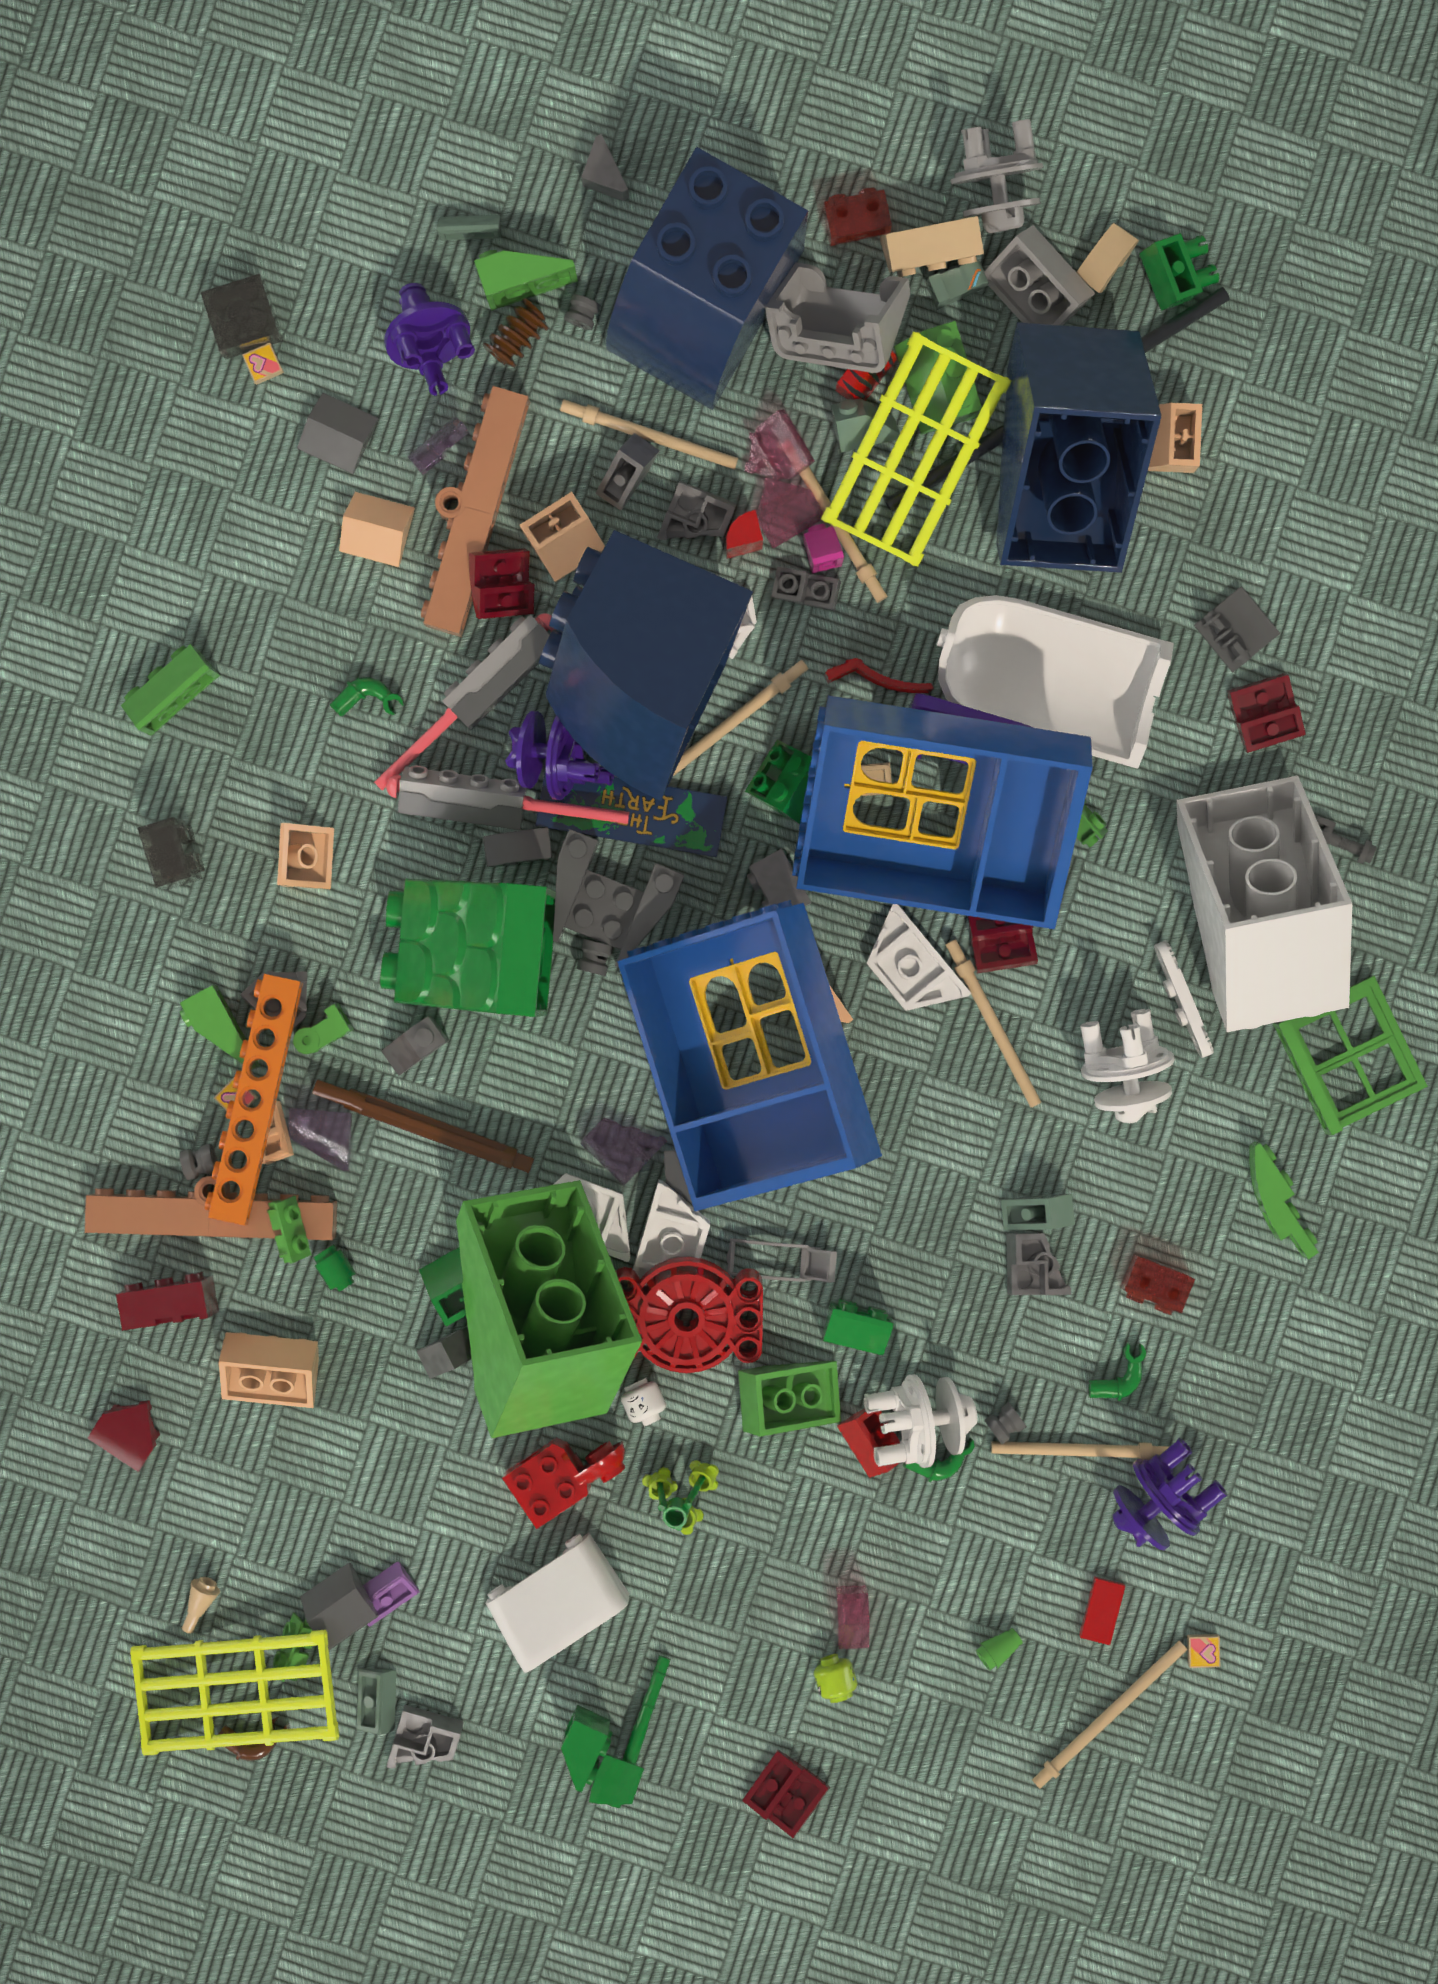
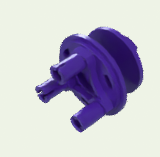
M530 711L526 715L521 727L514 726L508 732L512 739V750L505 762L508 768L516 769L519 784L523 788L530 789L537 783L544 759H546L547 789L554 800H562L571 792L574 784L584 785L585 782H592L611 786L613 783V774L599 765V763H588L584 759L583 748L572 738L557 715L551 727L548 744H546L545 721L539 711Z
M1178 1438L1162 1454H1156L1150 1460L1137 1459L1133 1463L1138 1480L1151 1497L1148 1503L1144 1504L1132 1491L1122 1485H1118L1113 1490L1114 1497L1120 1507L1113 1513V1522L1118 1529L1133 1535L1137 1547H1141L1147 1541L1162 1551H1165L1170 1546L1169 1538L1156 1518L1160 1512H1163L1182 1531L1195 1536L1200 1532V1521L1207 1516V1512L1228 1496L1224 1487L1217 1480H1214L1212 1484L1196 1497L1190 1496L1187 1491L1202 1480L1198 1472L1191 1478L1188 1477L1196 1470L1191 1464H1188L1175 1477L1173 1476V1468L1193 1453L1189 1445L1181 1438Z

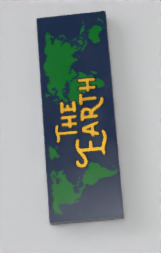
M545 768L540 800L630 812L628 824L538 812L535 826L568 832L570 829L588 836L717 858L727 803L726 796L668 786L662 800L659 801L631 787L621 779L614 777L611 786L592 782H585L584 785L574 784L567 796L562 800H554L547 789Z

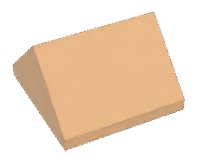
M355 492L343 515L339 551L399 567L415 508Z
M281 823L277 885L283 887L331 889L334 828Z

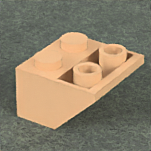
M1159 404L1162 416L1148 471L1194 473L1200 466L1202 404Z
M573 492L565 495L520 524L522 532L554 582L577 569L587 547L601 553L605 547Z

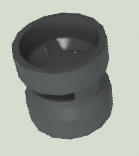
M583 939L581 947L583 956L578 960L576 969L606 976L608 970L606 961L612 954L613 946Z
M212 1144L202 1145L199 1150L195 1151L191 1149L180 1151V1163L187 1181L197 1179L200 1174L204 1173L212 1175L214 1164L218 1161Z
M1009 1402L1001 1407V1412L998 1413V1416L990 1415L984 1420L1002 1445L1010 1439L1011 1432H1020L1027 1427Z

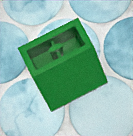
M777 739L745 792L800 825L812 757Z
M458 1247L419 1269L430 1300L446 1327L466 1316L462 1288L463 1274L460 1248Z
M839 1299L838 1303L831 1302L822 1335L823 1341L883 1356L894 1325L891 1317L886 1313L887 1310L874 1306H869L868 1311L859 1309L856 1306V1302L846 1299Z
M577 1705L564 1732L561 1750L575 1789L582 1793L585 1784L592 1785L599 1769L597 1768L600 1761L598 1756L605 1757L612 1741L611 1736L613 1732L609 1730V1719Z

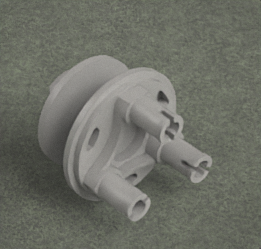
M1030 119L1012 122L1016 151L1013 152V155L992 157L989 129L974 127L961 130L966 159L963 160L965 171L955 173V178L950 179L951 185L990 179L993 205L963 211L964 217L981 215L982 223L987 233L1002 232L1022 227L1024 223L1023 207L1041 204L1040 198L1009 202L1005 178L1006 176L1044 168L1043 163H1038V159H1036Z

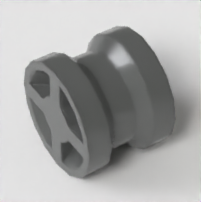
M573 294L570 300L572 306L565 313L564 320L576 327L592 330L594 315L599 313L601 305L587 297Z

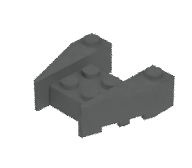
M569 829L557 861L553 941L560 943L565 928L620 949L621 952L617 961L628 958L627 951L636 949L674 905L685 875L655 864L644 892L589 871L600 842Z

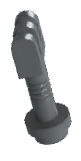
M1315 816L1318 824L1324 826L1322 833L1327 844L1358 855V863L1363 864L1367 862L1370 864L1377 849V846L1372 845V841L1366 839L1363 845L1333 833L1336 825L1335 822Z

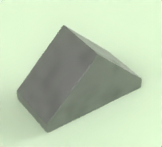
M602 134L595 137L581 177L583 187L624 201L629 198L628 188Z
M468 1325L416 1351L430 1379L454 1370L471 1360Z

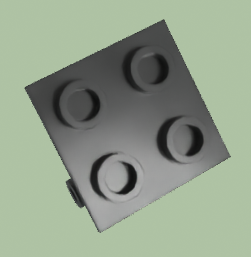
M1242 586L1194 625L1232 673L1280 634Z

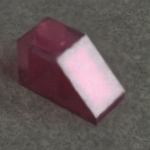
M867 1586L836 1587L838 1649L869 1648V1601Z

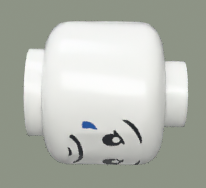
M645 1378L624 1388L626 1393L621 1396V1402L631 1422L638 1423L642 1421L645 1427L661 1419L659 1413L666 1408V1402L656 1382H648Z

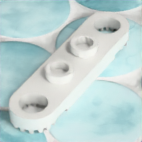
M1167 940L1155 944L1156 955L1167 979L1163 981V985L1169 998L1174 997L1178 1008L1175 1009V1014L1180 1025H1186L1201 1058L1213 1054L1212 1044L1210 1041L1207 1042L1210 1039L1203 1028L1204 1024L1181 969L1178 968L1175 956H1171L1174 954Z

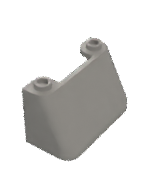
M796 262L765 306L774 351L782 358L870 373L882 371L890 359L910 297L909 279L896 276L885 278L880 285V294L827 287L825 276L819 268L810 264Z

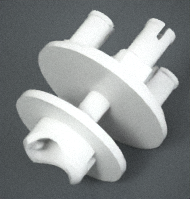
M1139 1009L1131 1012L1133 1024L1128 1025L1129 1029L1126 1026L1120 1028L1123 1046L1109 1049L1103 1047L1098 1021L1086 1022L1080 1026L1085 1048V1064L1081 1068L1082 1077L1096 1082L1123 1081L1122 1085L1106 1089L1094 1098L1095 1106L1098 1109L1114 1111L1116 1120L1123 1123H1135L1147 1112L1156 1113V1104L1167 1100L1172 1095V1088L1168 1083L1138 1081V1078L1165 1070L1175 1061L1174 1054L1165 1047L1159 1046L1158 1036H1154L1150 1009Z
M915 1374L908 1375L901 1386L891 1387V1391L864 1394V1407L867 1414L889 1409L894 1411L879 1415L880 1423L890 1422L881 1426L882 1433L887 1434L888 1432L901 1430L902 1435L900 1444L874 1448V1459L878 1467L902 1462L906 1464L917 1463L922 1468L931 1467L936 1454L935 1426H939L948 1451L952 1455L961 1454L965 1447L966 1434L977 1424V1410L972 1397L958 1393L955 1384L949 1377H942L937 1382L935 1411H932L927 1391L921 1379Z

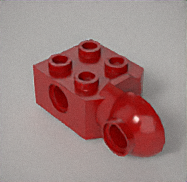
M556 1437L508 1469L502 1479L532 1524L538 1529L586 1497L591 1489L592 1482L600 1478L603 1483H606L626 1468L623 1464L625 1455L624 1444L621 1441L612 1446L610 1441H607L585 1457L587 1463L583 1464L569 1444Z

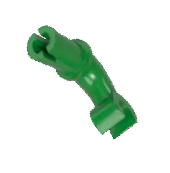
M371 677L357 678L353 681L348 680V686L329 704L341 717L361 698L365 700L368 695L382 701L383 709L388 714L396 715L390 708L389 701L393 699L398 700L402 706H405L402 696L393 694L385 684Z
M1126 1344L1123 1349V1355L1128 1361L1125 1375L1123 1377L1117 1376L1116 1380H1089V1398H1116L1117 1401H1121L1122 1398L1130 1396L1138 1388L1142 1380V1361L1146 1357L1144 1346L1139 1344V1354L1133 1357L1130 1354V1344Z
M969 1438L968 1444L964 1447L961 1454H950L944 1461L935 1459L931 1467L922 1468L917 1463L906 1464L905 1462L903 1467L926 1477L928 1482L948 1479L958 1472L965 1455L973 1451L974 1440Z

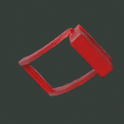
M858 658L846 660L843 664L828 669L824 674L828 684L850 673L857 672L863 678L878 686L898 692L916 694L930 693L934 690L931 683L903 682L883 676L870 669L863 663V660Z

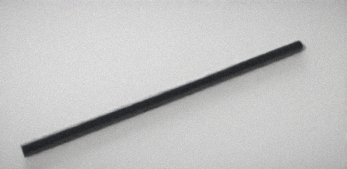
M1225 288L1217 289L1141 337L1145 353L1229 301L1230 297ZM1004 424L979 440L978 443L980 445L978 449L974 450L967 465L1003 443ZM959 453L929 471L923 486L931 489L944 481ZM908 485L884 500L892 513L896 511Z

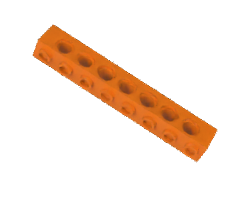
M264 974L262 980L257 979L254 990V997L258 998L256 1010H250L247 1020V1027L251 1028L249 1040H243L240 1050V1058H244L242 1071H236L233 1081V1088L237 1089L235 1101H229L226 1111V1118L230 1119L228 1131H222L219 1142V1149L223 1150L221 1162H215L212 1172V1179L216 1180L214 1192H208L205 1202V1210H209L208 1218L244 1226L249 1223L303 988V983L300 981ZM278 999L281 1002L282 1010L277 1016L271 1017L266 1012V1005L270 1000ZM266 1029H270L275 1035L274 1043L269 1047H263L259 1042L260 1033ZM262 1059L267 1063L268 1071L263 1077L258 1078L252 1072V1065L255 1061ZM250 1090L258 1091L261 1096L260 1104L254 1108L249 1107L245 1102V1096ZM244 1120L250 1121L254 1126V1132L249 1138H243L238 1132V1126ZM238 1150L244 1152L247 1157L246 1165L241 1169L234 1167L231 1162L233 1153ZM229 1181L236 1182L240 1187V1193L235 1199H230L225 1195L224 1187Z

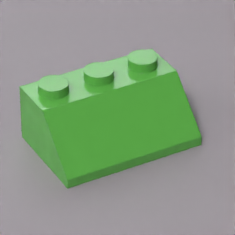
M956 321L920 332L928 340L967 359ZM909 338L894 346L899 365L909 346L907 345ZM925 345L922 346L905 381L912 408L940 354ZM953 359L950 360L923 414L924 416L940 423L967 366ZM973 383L953 425L977 418L982 406L975 383ZM921 421L918 424L921 435L936 430Z
M191 644L188 647L183 645L171 655V662L164 668L159 666L148 675L149 681L141 688L139 686L134 687L125 695L126 701L121 707L139 731L152 736L220 676L197 648Z

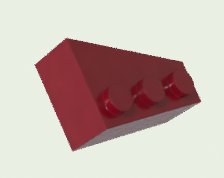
M203 1271L185 1274V1280L174 1282L173 1277L156 1279L153 1286L143 1287L142 1282L124 1285V1291L116 1294L122 1331L157 1326L168 1322L179 1323L184 1322L186 1319L197 1317L199 1319H206L219 1312L213 1275L204 1277Z

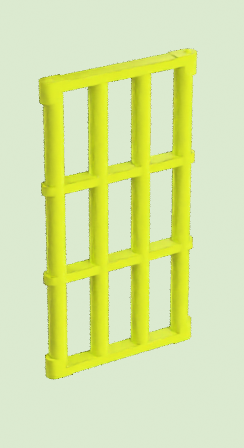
M913 331L907 343L909 345L885 395H881L879 399L881 403L857 452H853L851 456L853 460L830 507H826L821 520L904 559V561L912 566L918 567L924 556L923 551L946 505L949 506L952 501L950 497L974 450L978 449L980 445L978 442L1002 394H1006L1012 381L1008 377L995 374L928 340L919 332ZM925 345L940 354L913 408L910 409L896 402V399L922 346ZM953 359L967 366V369L940 423L923 414L950 360ZM978 373H981L995 380V383L966 437L952 430L951 427ZM893 407L909 416L883 466L867 457ZM921 421L935 428L936 431L912 479H909L895 472ZM947 435L964 444L938 493L923 486V483ZM865 464L881 473L853 527L837 518ZM891 478H894L908 485L882 539L879 540L865 533V530ZM920 491L936 500L910 552L906 553L892 545Z
M314 1630L310 1634L263 1638L261 1635H256L252 1639L205 1643L203 1640H198L194 1644L147 1647L146 1645L132 1646L130 1653L133 1664L142 1754L144 1756L157 1755L163 1751L201 1748L215 1750L216 1747L264 1743L266 1746H272L276 1742L323 1739V1741L338 1740L339 1729L336 1718L327 1631ZM318 1645L320 1664L266 1668L264 1650ZM254 1651L256 1669L218 1673L207 1672L206 1655ZM196 1657L197 1674L144 1678L142 1660ZM322 1676L324 1695L279 1699L269 1698L268 1681ZM258 1682L260 1700L211 1704L209 1689L211 1685ZM199 1687L201 1705L148 1709L146 1691ZM323 1707L326 1709L327 1726L273 1730L271 1712ZM261 1713L263 1731L215 1735L213 1716ZM203 1717L205 1736L156 1740L151 1738V1721Z

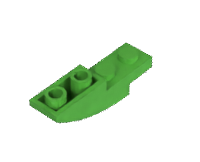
M1254 1141L1249 1145L1250 1175L1254 1194L1266 1224L1276 1239L1282 1241L1289 1236L1302 1257L1309 1260L1319 1253L1314 1246L1318 1242L1313 1233L1308 1228L1303 1230L1297 1221L1301 1216L1291 1202L1285 1203L1287 1199L1295 1195L1290 1188L1294 1184L1289 1175L1284 1170L1279 1172L1273 1163L1276 1160V1156L1267 1144L1262 1146L1261 1143Z

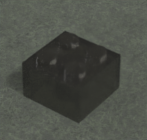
M260 273L201 292L219 352L225 360L247 353L267 343L273 345L284 341L266 283Z
M171 817L137 828L156 888L170 890L203 879L201 872L205 871L200 854H195L192 842L196 840L190 824L186 825L184 820Z

